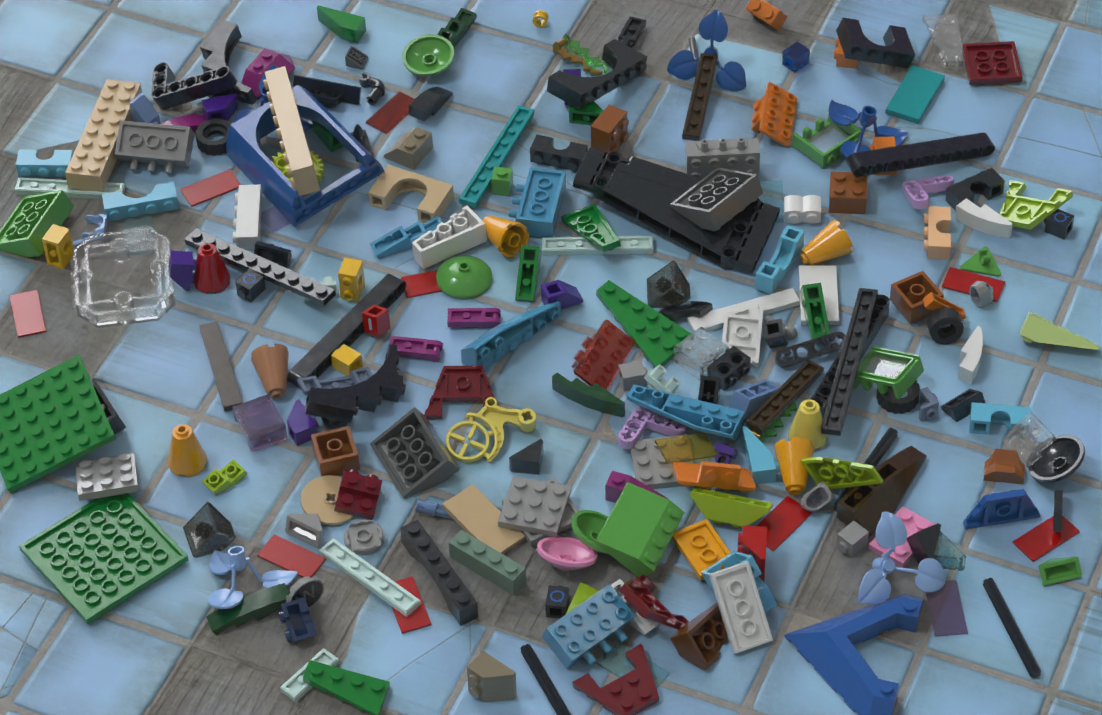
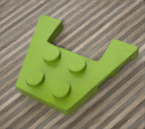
M1011 180L1009 182V191H1006L1005 203L1002 204L999 214L1013 223V227L1031 230L1073 197L1072 190L1057 188L1048 201L1023 197L1021 195L1026 189L1025 183Z

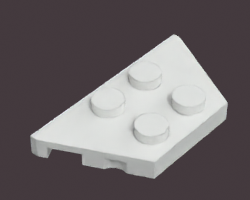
M760 303L758 307L751 309L745 307L739 311H731L725 313L721 349L727 351L732 346H735L751 357L750 365L758 367L764 303Z

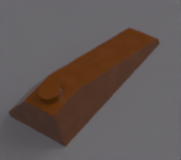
M718 602L681 627L670 637L679 655L703 670L708 669L719 658L721 654L720 649L728 640Z

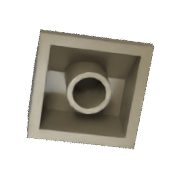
M415 127L403 133L383 156L388 160L414 170L433 149L432 133Z
M482 651L467 666L468 691L474 698H479L483 702L514 700L517 697L516 672L486 652Z

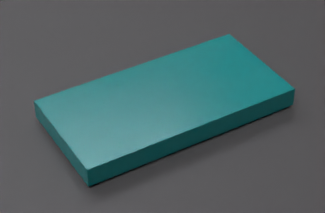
M912 65L886 107L885 114L919 124L945 80V75Z

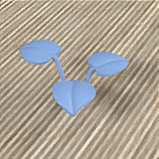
M882 512L881 519L876 528V540L881 547L891 549L883 553L882 557L874 559L872 563L873 569L865 574L861 582L858 602L870 604L885 602L891 592L890 582L885 579L886 574L893 571L917 574L915 585L921 591L935 592L940 590L944 586L946 578L943 568L937 560L933 558L923 559L919 563L918 570L896 567L893 559L888 557L896 550V545L900 546L906 542L907 529L899 517L890 512Z
M242 546L231 547L228 553L214 550L210 559V570L217 575H224L232 571V587L230 590L219 589L211 593L208 599L209 604L217 609H229L241 603L243 592L235 591L236 571L243 570L246 564H248L259 582H263L264 588L282 583L288 586L298 573L297 571L273 570L264 573L263 577H261L252 565L250 557L245 556Z

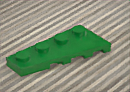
M595 204L561 216L564 224L601 251H611L621 246L619 238Z
M309 660L303 676V682L324 693L329 692L335 695L336 699L342 702L346 701L354 705L355 709L361 712L364 710L371 715H380L390 686L389 681Z

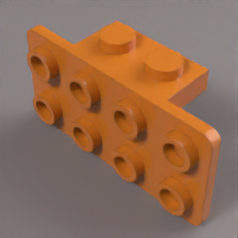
M768 82L765 95L753 105L754 113L751 118V130L756 133L760 131L785 147H789L792 140L797 97L778 85Z
M701 461V464L673 462L672 465L678 484L685 487L700 486L705 489L720 488L726 491L733 489L741 492L755 491L756 489L750 470L741 468L740 465Z

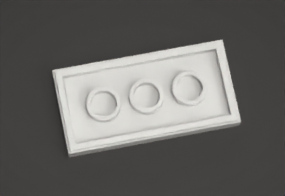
M799 265V294L802 285L821 283L828 325H839L836 266ZM800 295L801 325H807Z
M749 561L709 574L733 654L773 641Z

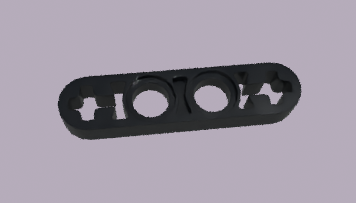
M839 331L783 348L777 352L775 362L779 367L785 368L839 351L844 345L846 335ZM835 337L842 339L840 345L833 343L830 346L831 349H829V343L833 342ZM822 342L825 345V350L817 351L815 343ZM797 349H806L807 356H798ZM791 350L793 351V357H789L786 363L784 360L779 359L781 354L789 356L791 355Z

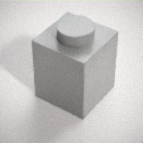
M641 360L619 364V379L623 391L631 390L633 384L646 387L644 377L648 370L647 367H643Z
M852 521L837 534L836 547L842 553H846L852 558L868 544L869 531L855 521Z

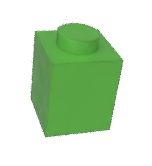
M494 167L491 178L492 195L510 197L513 187V168Z

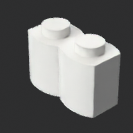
M798 195L785 196L784 222L792 224L821 222V197L817 195H807L804 197Z

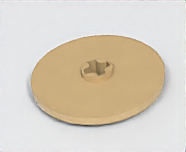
M327 475L310 481L304 487L301 494V506L304 513L318 514L320 524L340 525L354 518V515L334 511L342 477Z

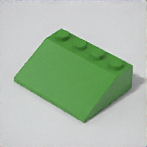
M59 190L23 197L0 230V251L23 257L41 256L45 252L42 242L44 235L53 224L62 226V223L70 215L74 207L64 191Z
M628 482L595 543L637 577H640L642 574L647 576L654 572L685 512L669 499Z

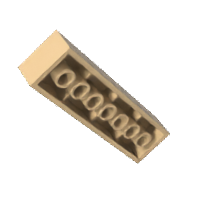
M283 66L264 72L266 79L263 82L265 89L269 90L266 92L269 103L273 102L270 104L272 115L276 114V116H273L275 126L279 127L276 129L279 140L283 139V141H280L282 152L286 151L283 154L286 165L290 164V166H287L289 177H293V179H290L293 190L297 189L299 196L319 191V183L286 67Z
M106 80L65 172L68 188L103 192L117 161L115 148L120 120L132 121L129 102L142 93L141 83Z

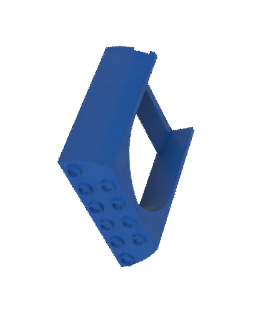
M299 85L293 87L292 90L300 118L316 121L328 129L362 164L360 167L304 200L303 195L299 196L297 189L293 190L291 181L260 149V140L279 128L275 126L273 116H276V114L272 115L270 104L273 102L264 104L231 124L226 140L227 156L254 185L261 184L263 195L294 227L385 172L375 157L308 90Z

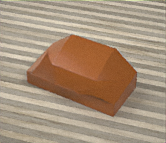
M995 449L992 456L985 461L983 481L1024 484L1025 465L1021 462L1017 451Z

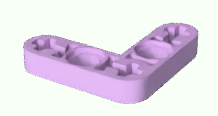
M944 175L906 181L902 184L903 194L913 208L925 209L929 207V196L926 193L947 190V187L954 184V177Z
M637 408L619 432L617 443L621 448L630 449L634 447V443L639 440L646 428L667 436L686 434L687 426L664 419L643 408ZM660 421V422H663V423H665V424H657V423H655V422ZM630 427H637V428H639V429L634 430V429H631Z

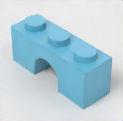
M19 150L16 161L18 177L66 178L65 172L73 156V150H54V155L47 160L39 159L37 150Z
M972 402L969 433L989 435L990 427L993 424L999 423L1008 428L1009 436L1029 438L1031 407Z

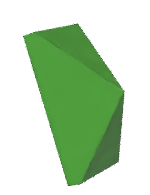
M1078 556L1052 558L1038 565L1043 586L1082 577Z

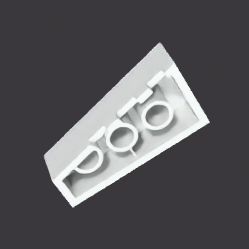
M466 205L462 208L461 213L453 214L450 216L449 221L446 223L441 222L437 225V229L426 232L412 242L414 260L425 269L486 242L485 223Z

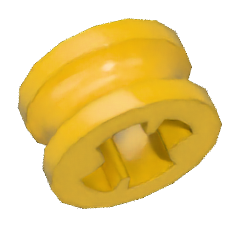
M538 10L534 13L532 22L536 27H545L548 23L549 15L543 10Z

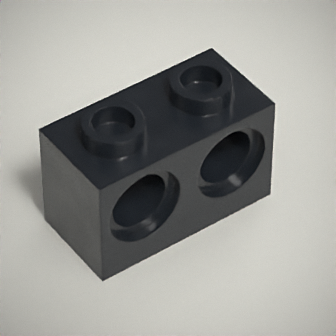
M732 346L707 367V376L720 377V389L725 391L750 372L751 357L735 346Z

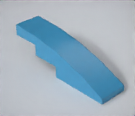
M436 216L424 224L419 220L406 229H403L401 225L370 243V246L377 258L411 249L413 241L426 232L437 229V225L442 221L439 216Z

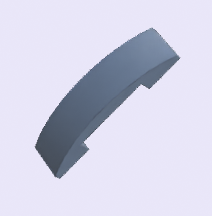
M369 367L351 370L349 376L319 381L316 376L298 378L297 382L303 394L308 395L310 387L332 389L353 386L367 380L373 374Z

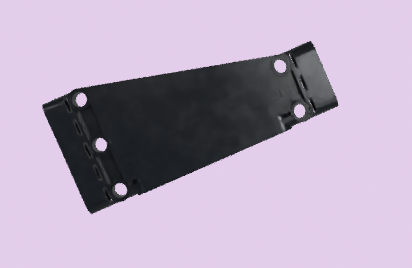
M591 147L573 181L574 188L592 193L596 199L605 202L725 270L735 268L753 274L780 212L779 207L763 203L757 198L756 201L745 207L743 211L736 214L732 220L722 225L719 230L702 229L670 207L674 200L697 184L702 178L636 157H628L626 159L617 151L607 153Z

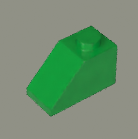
M594 101L580 110L570 105L569 123L592 125L603 110Z

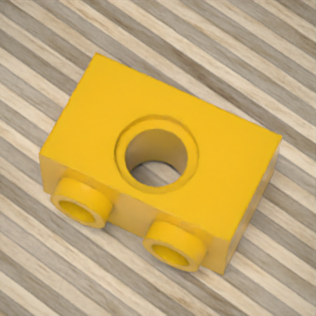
M53 224L42 238L48 265L64 270L75 255L69 229Z
M344 257L338 272L341 299L359 302L365 288L363 260Z

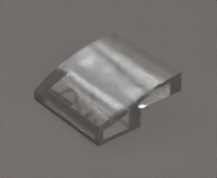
M1030 411L1013 427L1003 440V443L1009 450L1017 451L1021 462L1028 468L1043 456L1041 452L1056 441V437Z

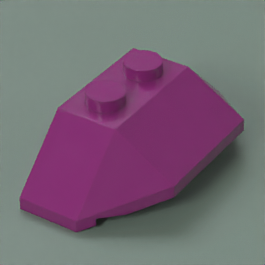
M264 48L246 68L241 84L252 88L255 98L258 99V97L262 96L259 88L260 80L265 74L264 72L273 64L277 68L285 66L288 77L295 70L289 55Z

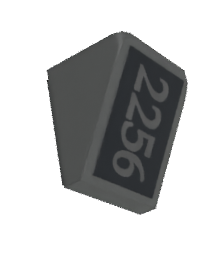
M350 46L345 56L346 66L363 69L368 59L366 54L353 46Z

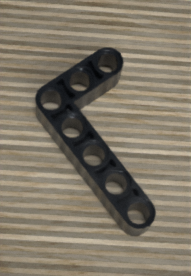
M162 62L156 65L153 71L151 96L159 108L165 110L232 89L237 84V80L229 67L223 66L175 81L176 77L168 64Z

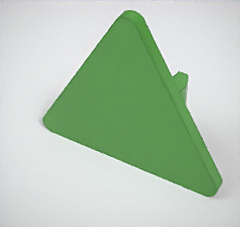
M984 246L960 266L961 270L996 277L1001 276V272L987 246Z

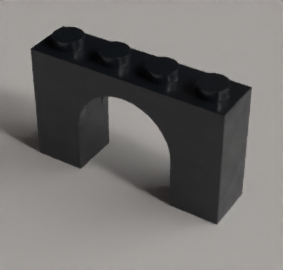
M843 17L836 29L846 59L909 68L915 57L905 27L889 25L883 37L885 46L870 41L863 34L859 20Z

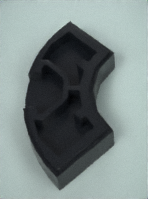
M691 301V304L679 306V303L667 306L661 309L659 313L675 321L684 317H702L713 310L712 303Z
M1055 490L1053 531L1062 532L1063 490Z

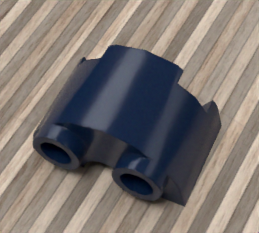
M305 597L281 604L282 611L278 612L281 624L285 623L287 630L284 632L288 643L317 636Z

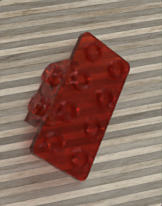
M609 320L603 321L598 331L591 338L589 336L586 337L582 342V350H578L574 355L573 359L575 361L571 366L574 368V374L591 387L597 383L607 390L619 370V364L624 362L633 347L634 340Z

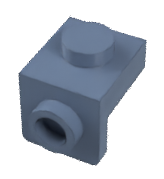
M928 387L920 389L919 403L922 406L919 410L920 421L932 419L938 415L939 402L936 395Z

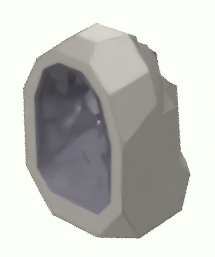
M976 281L969 288L970 297L977 307L985 308L992 303L994 296L993 287L986 282Z
M822 481L802 497L801 506L807 511H817L835 497Z

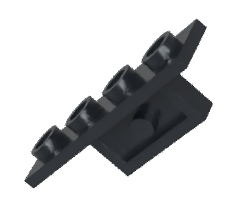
M294 75L293 87L296 85L302 86L321 104H325L326 107L333 108L341 102L360 104L361 87Z

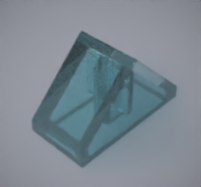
M940 531L934 559L941 564L943 569L963 571L965 569L966 556Z

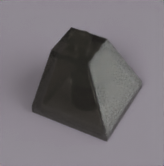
M674 260L647 278L648 306L651 308H665L679 303L680 306L690 299V284Z
M206 502L183 527L194 558L212 554L214 550L223 551L236 538L231 522L209 502Z

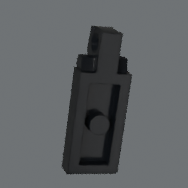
M630 16L618 36V41L633 48L646 26V20Z

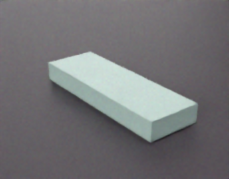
M324 648L311 659L312 661L334 667L339 664V659ZM308 662L280 687V691L295 703L313 687L303 682Z

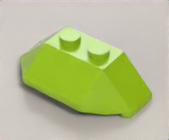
M696 486L690 492L691 498L706 519H710L717 524L729 523L735 528H743V525H750L767 514L773 505L771 502Z

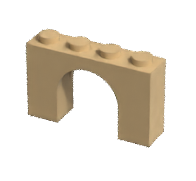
M389 164L385 168V172L380 175L368 192L369 205L385 211L393 199L403 192L415 191L423 194L425 197L417 208L418 221L420 220L422 223H426L436 216L441 218L454 199L453 185Z

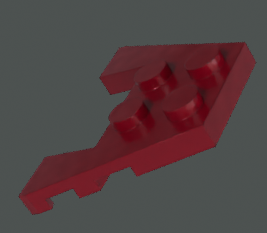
M444 366L437 381L436 389L430 398L429 406L424 413L427 419H442L443 402L483 401L484 407L487 398H495L483 366Z
M645 574L624 583L620 588V591L625 595L624 599L638 609L637 613L645 619L653 620L677 630L689 622L684 615L671 614L655 597L652 591L656 586Z
M642 644L625 652V657L635 669L600 688L589 673L572 682L574 689L577 691L581 690L592 701L596 700L603 705V708L614 715H636L659 702L658 691Z

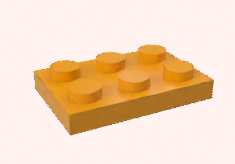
M708 519L674 532L671 538L700 581L705 580L701 574L702 571L730 554V551Z

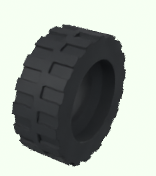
M213 118L202 122L195 132L198 149L202 153L212 156L226 154L227 134L232 123L221 118ZM212 134H224V138L220 140L207 139Z
M891 372L884 376L895 378L900 372ZM917 380L907 390L908 395L900 399L889 395V390L892 389V386H887L888 391L885 394H881L877 387V403L887 412L905 414V412L915 409L919 403L920 385L917 383Z

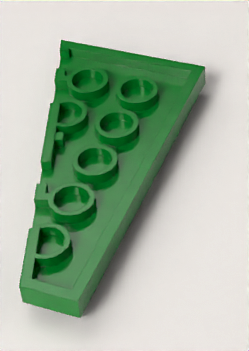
M610 280L596 290V296L607 310L612 312L614 319L623 326L625 333L635 346L644 353V357L647 361L651 362L653 369L659 364L662 366L667 364L694 341L692 333Z

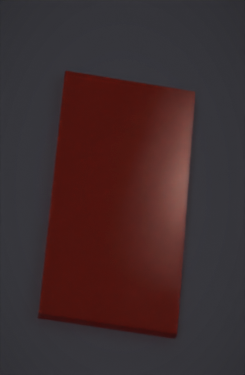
M399 91L366 121V124L387 134L409 114V104L414 98Z

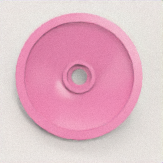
M547 537L540 540L537 544V552L542 559L563 571L587 568L597 561L598 553L574 538Z

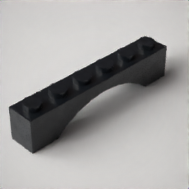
M419 520L401 527L402 544L408 553L416 558L429 572L459 625L462 626L478 618L477 601Z

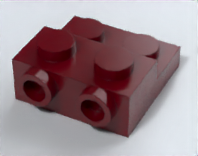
M353 469L344 470L334 511L373 520L382 480L373 474L364 476Z

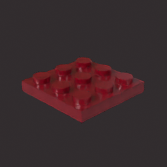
M1014 41L962 44V53L969 85L1022 82L1023 76Z

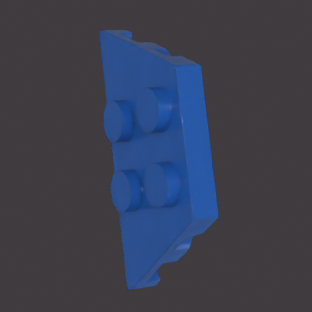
M1024 489L1010 490L984 495L963 521L965 529L1040 518V513Z

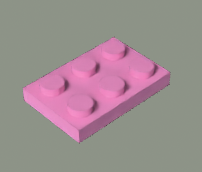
M903 506L895 514L906 526L907 537L935 525ZM876 537L869 544V550L881 557L883 553L891 549L881 547ZM906 539L903 545H896V550L888 557L893 559L897 566L904 568L914 554Z

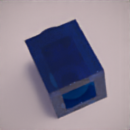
M799 42L794 43L783 51L782 65L794 73L809 63L810 50Z

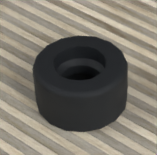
M939 308L933 311L927 319L930 336L936 343L943 345L956 342L963 334L964 326L961 317L953 308ZM944 324H950L946 328H940Z

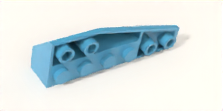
M556 301L521 313L490 329L461 350L462 364L465 366L482 365L484 371L487 370L493 363L501 360L510 351L515 350L534 334L542 331L551 322L556 321L561 316L560 302Z
M634 384L627 395V400L641 408L699 432L738 441L742 433V427H744L745 411Z

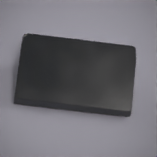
M968 389L943 404L941 409L954 421L958 422L970 415L972 402L985 403L983 393Z

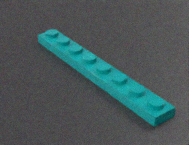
M517 106L459 197V204L472 208L478 206L491 185L494 167L503 166L534 116L533 109Z

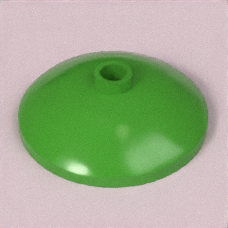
M428 34L410 41L404 48L402 59L404 66L409 72L427 77L440 74L448 69L454 60L455 53L453 45L448 39L439 35Z
M460 255L444 261L439 266L436 273V281L441 291L448 296L458 299H471L482 295L489 289L492 283V272L483 260L473 256Z
M592 510L577 512L571 521L576 537L591 550L609 554L595 543L608 516Z

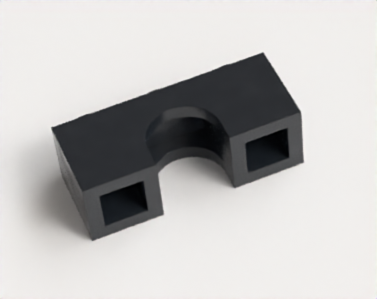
M536 135L530 147V162L577 172L588 152V145L570 142L566 149L558 150L554 148V138Z
M989 168L947 187L945 201L956 211V205L966 198L974 203L975 194H981L987 200L1003 194L1005 180L993 168Z

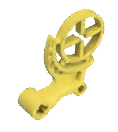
M489 397L485 401V406L478 413L470 412L466 414V418L469 421L459 422L450 428L446 436V447L450 455L460 462L471 463L486 457L487 462L490 463L496 458L503 446V425L510 423L518 426L521 431L528 433L535 429L536 414L529 408L518 410L500 407L497 405L495 398ZM477 422L484 424L486 427H488L490 431L487 432V430ZM462 427H472L468 434L470 446L482 451L475 456L464 457L468 444L465 443V437L454 432ZM476 429L484 434L486 445L472 440ZM493 435L495 443L489 454L487 453L489 449V436ZM450 438L464 443L459 455L451 449L449 444Z

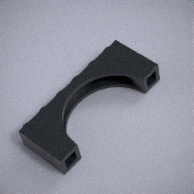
M614 39L604 45L602 60L613 69L611 72L597 77H580L559 70L548 77L547 92L580 110L645 72L647 56Z

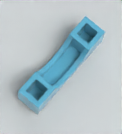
M174 182L157 184L149 195L141 198H130L123 195L120 191L102 194L105 214L108 215L107 222L179 209Z
M787 225L779 238L778 246L769 263L763 261L756 272L755 289L768 294L774 293L804 247L805 231Z

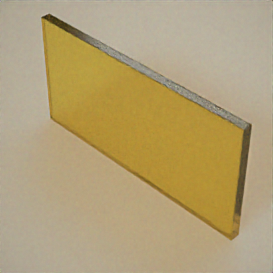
M706 433L655 440L667 464L710 458L717 455Z

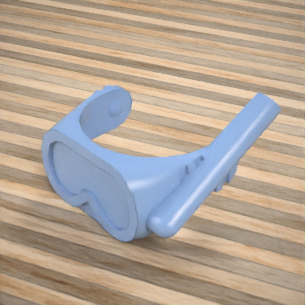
M87 215L85 218L86 222L97 224L100 227L95 229V233H82L81 239L73 242L74 247L93 240L104 239L108 215Z

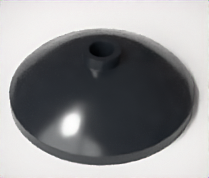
M1059 435L1050 438L1039 445L1032 453L1028 462L1029 472L1039 482L1053 483L1064 480L1080 467L1085 457V447L1079 438L1072 435Z

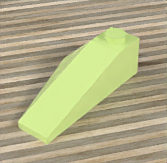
M1029 311L1019 332L1020 335H1023L1021 339L1029 343L1035 341L1038 343L1098 350L1100 347L1098 344L1080 335L1071 333V331L1064 327L1054 325L1051 321Z

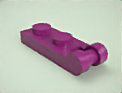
M448 308L447 324L448 327L494 328L501 324L499 319L501 317V310L499 308Z
M391 336L389 345H397V353L400 356L430 359L432 362L440 361V352L443 349L441 341Z

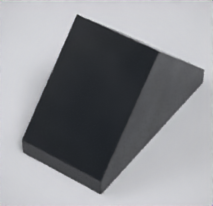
M701 375L698 400L718 405L721 378Z
M539 439L510 456V471L540 475L544 455L543 440Z
M937 523L907 537L909 546L918 564L923 559L933 558L941 524Z

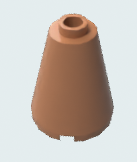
M268 344L262 345L252 351L251 362L267 396L272 399H280L286 394L288 348L281 344H274L275 347H268Z

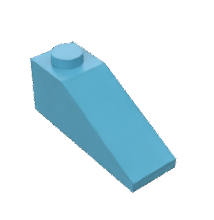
M747 426L742 427L743 447L754 483L776 482V474L779 473L778 461H774L770 450Z

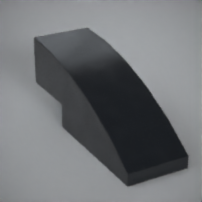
M438 86L427 89L409 104V116L425 121L430 115L435 116L453 93Z

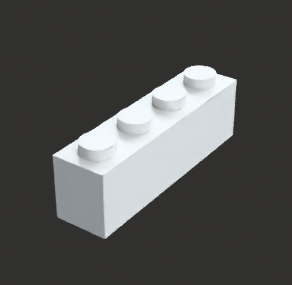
M261 184L239 185L238 193H235V203L238 205L234 206V214L237 219L233 220L234 230H236V232H233V243H236L242 249L254 250L255 243L260 241L262 213Z

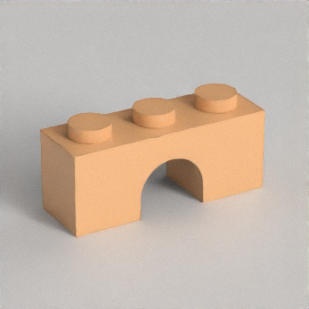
M929 206L928 214L924 213V224L927 225V227H924V238H927V240H924V251H927V259H950L951 234L949 232L951 207Z

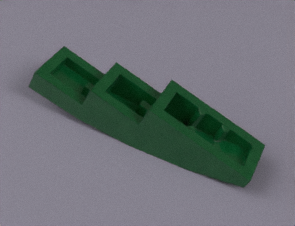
M461 8L456 17H451L446 27L441 28L437 35L448 39L453 48H455L477 18L476 13Z
M558 372L552 376V389L564 397L605 414L618 417L625 416V402L597 383L590 387L578 378L571 382Z
M285 583L268 587L244 596L241 603L229 609H218L207 615L206 618L212 632L217 635L232 625L238 628L254 617L259 621L280 608L281 604L286 603V596H289L290 592Z

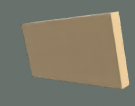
M473 484L442 504V508L468 534L502 554L525 540V535L520 530L498 527L501 511Z

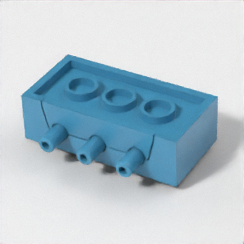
M530 167L526 184L516 185V191L523 192L522 198L513 197L512 204L519 205L518 211L509 210L508 216L516 218V222L524 224L527 227L529 236L553 238L566 190V171Z
M609 584L547 627L541 637L566 669L582 658H585L592 665L597 661L591 653L593 650L600 646L607 654L612 650L607 640L614 635L622 643L628 639L623 629L630 625L635 615Z

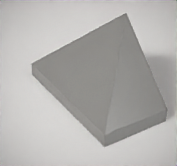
M318 514L287 515L285 532L319 548L322 527Z

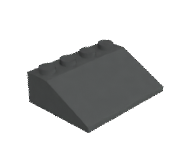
M717 167L674 200L670 207L700 228L717 231L727 221L732 220L736 214L743 211L750 203L756 201L763 194L757 174Z
M415 407L370 443L404 499L445 482L460 470L427 417Z

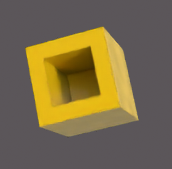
M345 344L336 349L331 355L333 368L345 376H349L351 370L363 367L361 354Z

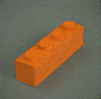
M932 292L923 298L924 306L928 310L935 311L939 308L949 307L959 313L962 321L966 318L963 308Z

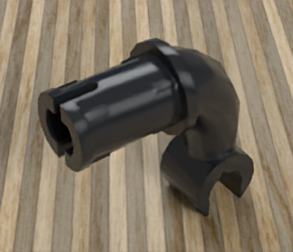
M362 73L363 78H359L360 85L364 88L373 86L371 93L366 99L370 105H375L378 99L384 96L385 86L381 80L371 77L369 73Z

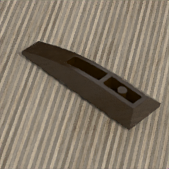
M909 446L875 468L883 482L881 484L855 486L838 501L836 518L847 525L855 521L869 531V538L876 531L882 512L894 514L925 462L927 455L913 446Z

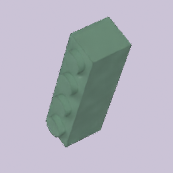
M460 530L449 542L451 559L513 596L526 584V568L463 530Z

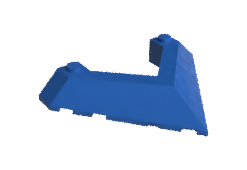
M902 594L887 599L883 603L872 604L787 633L785 638L797 647V651L808 663L810 662L814 666V670L825 682L844 698V702L853 712H856L858 715H893L898 699L899 683L878 679L854 647V644L861 641L864 643L877 637L878 633L885 630L890 631L894 628L916 632L925 598Z

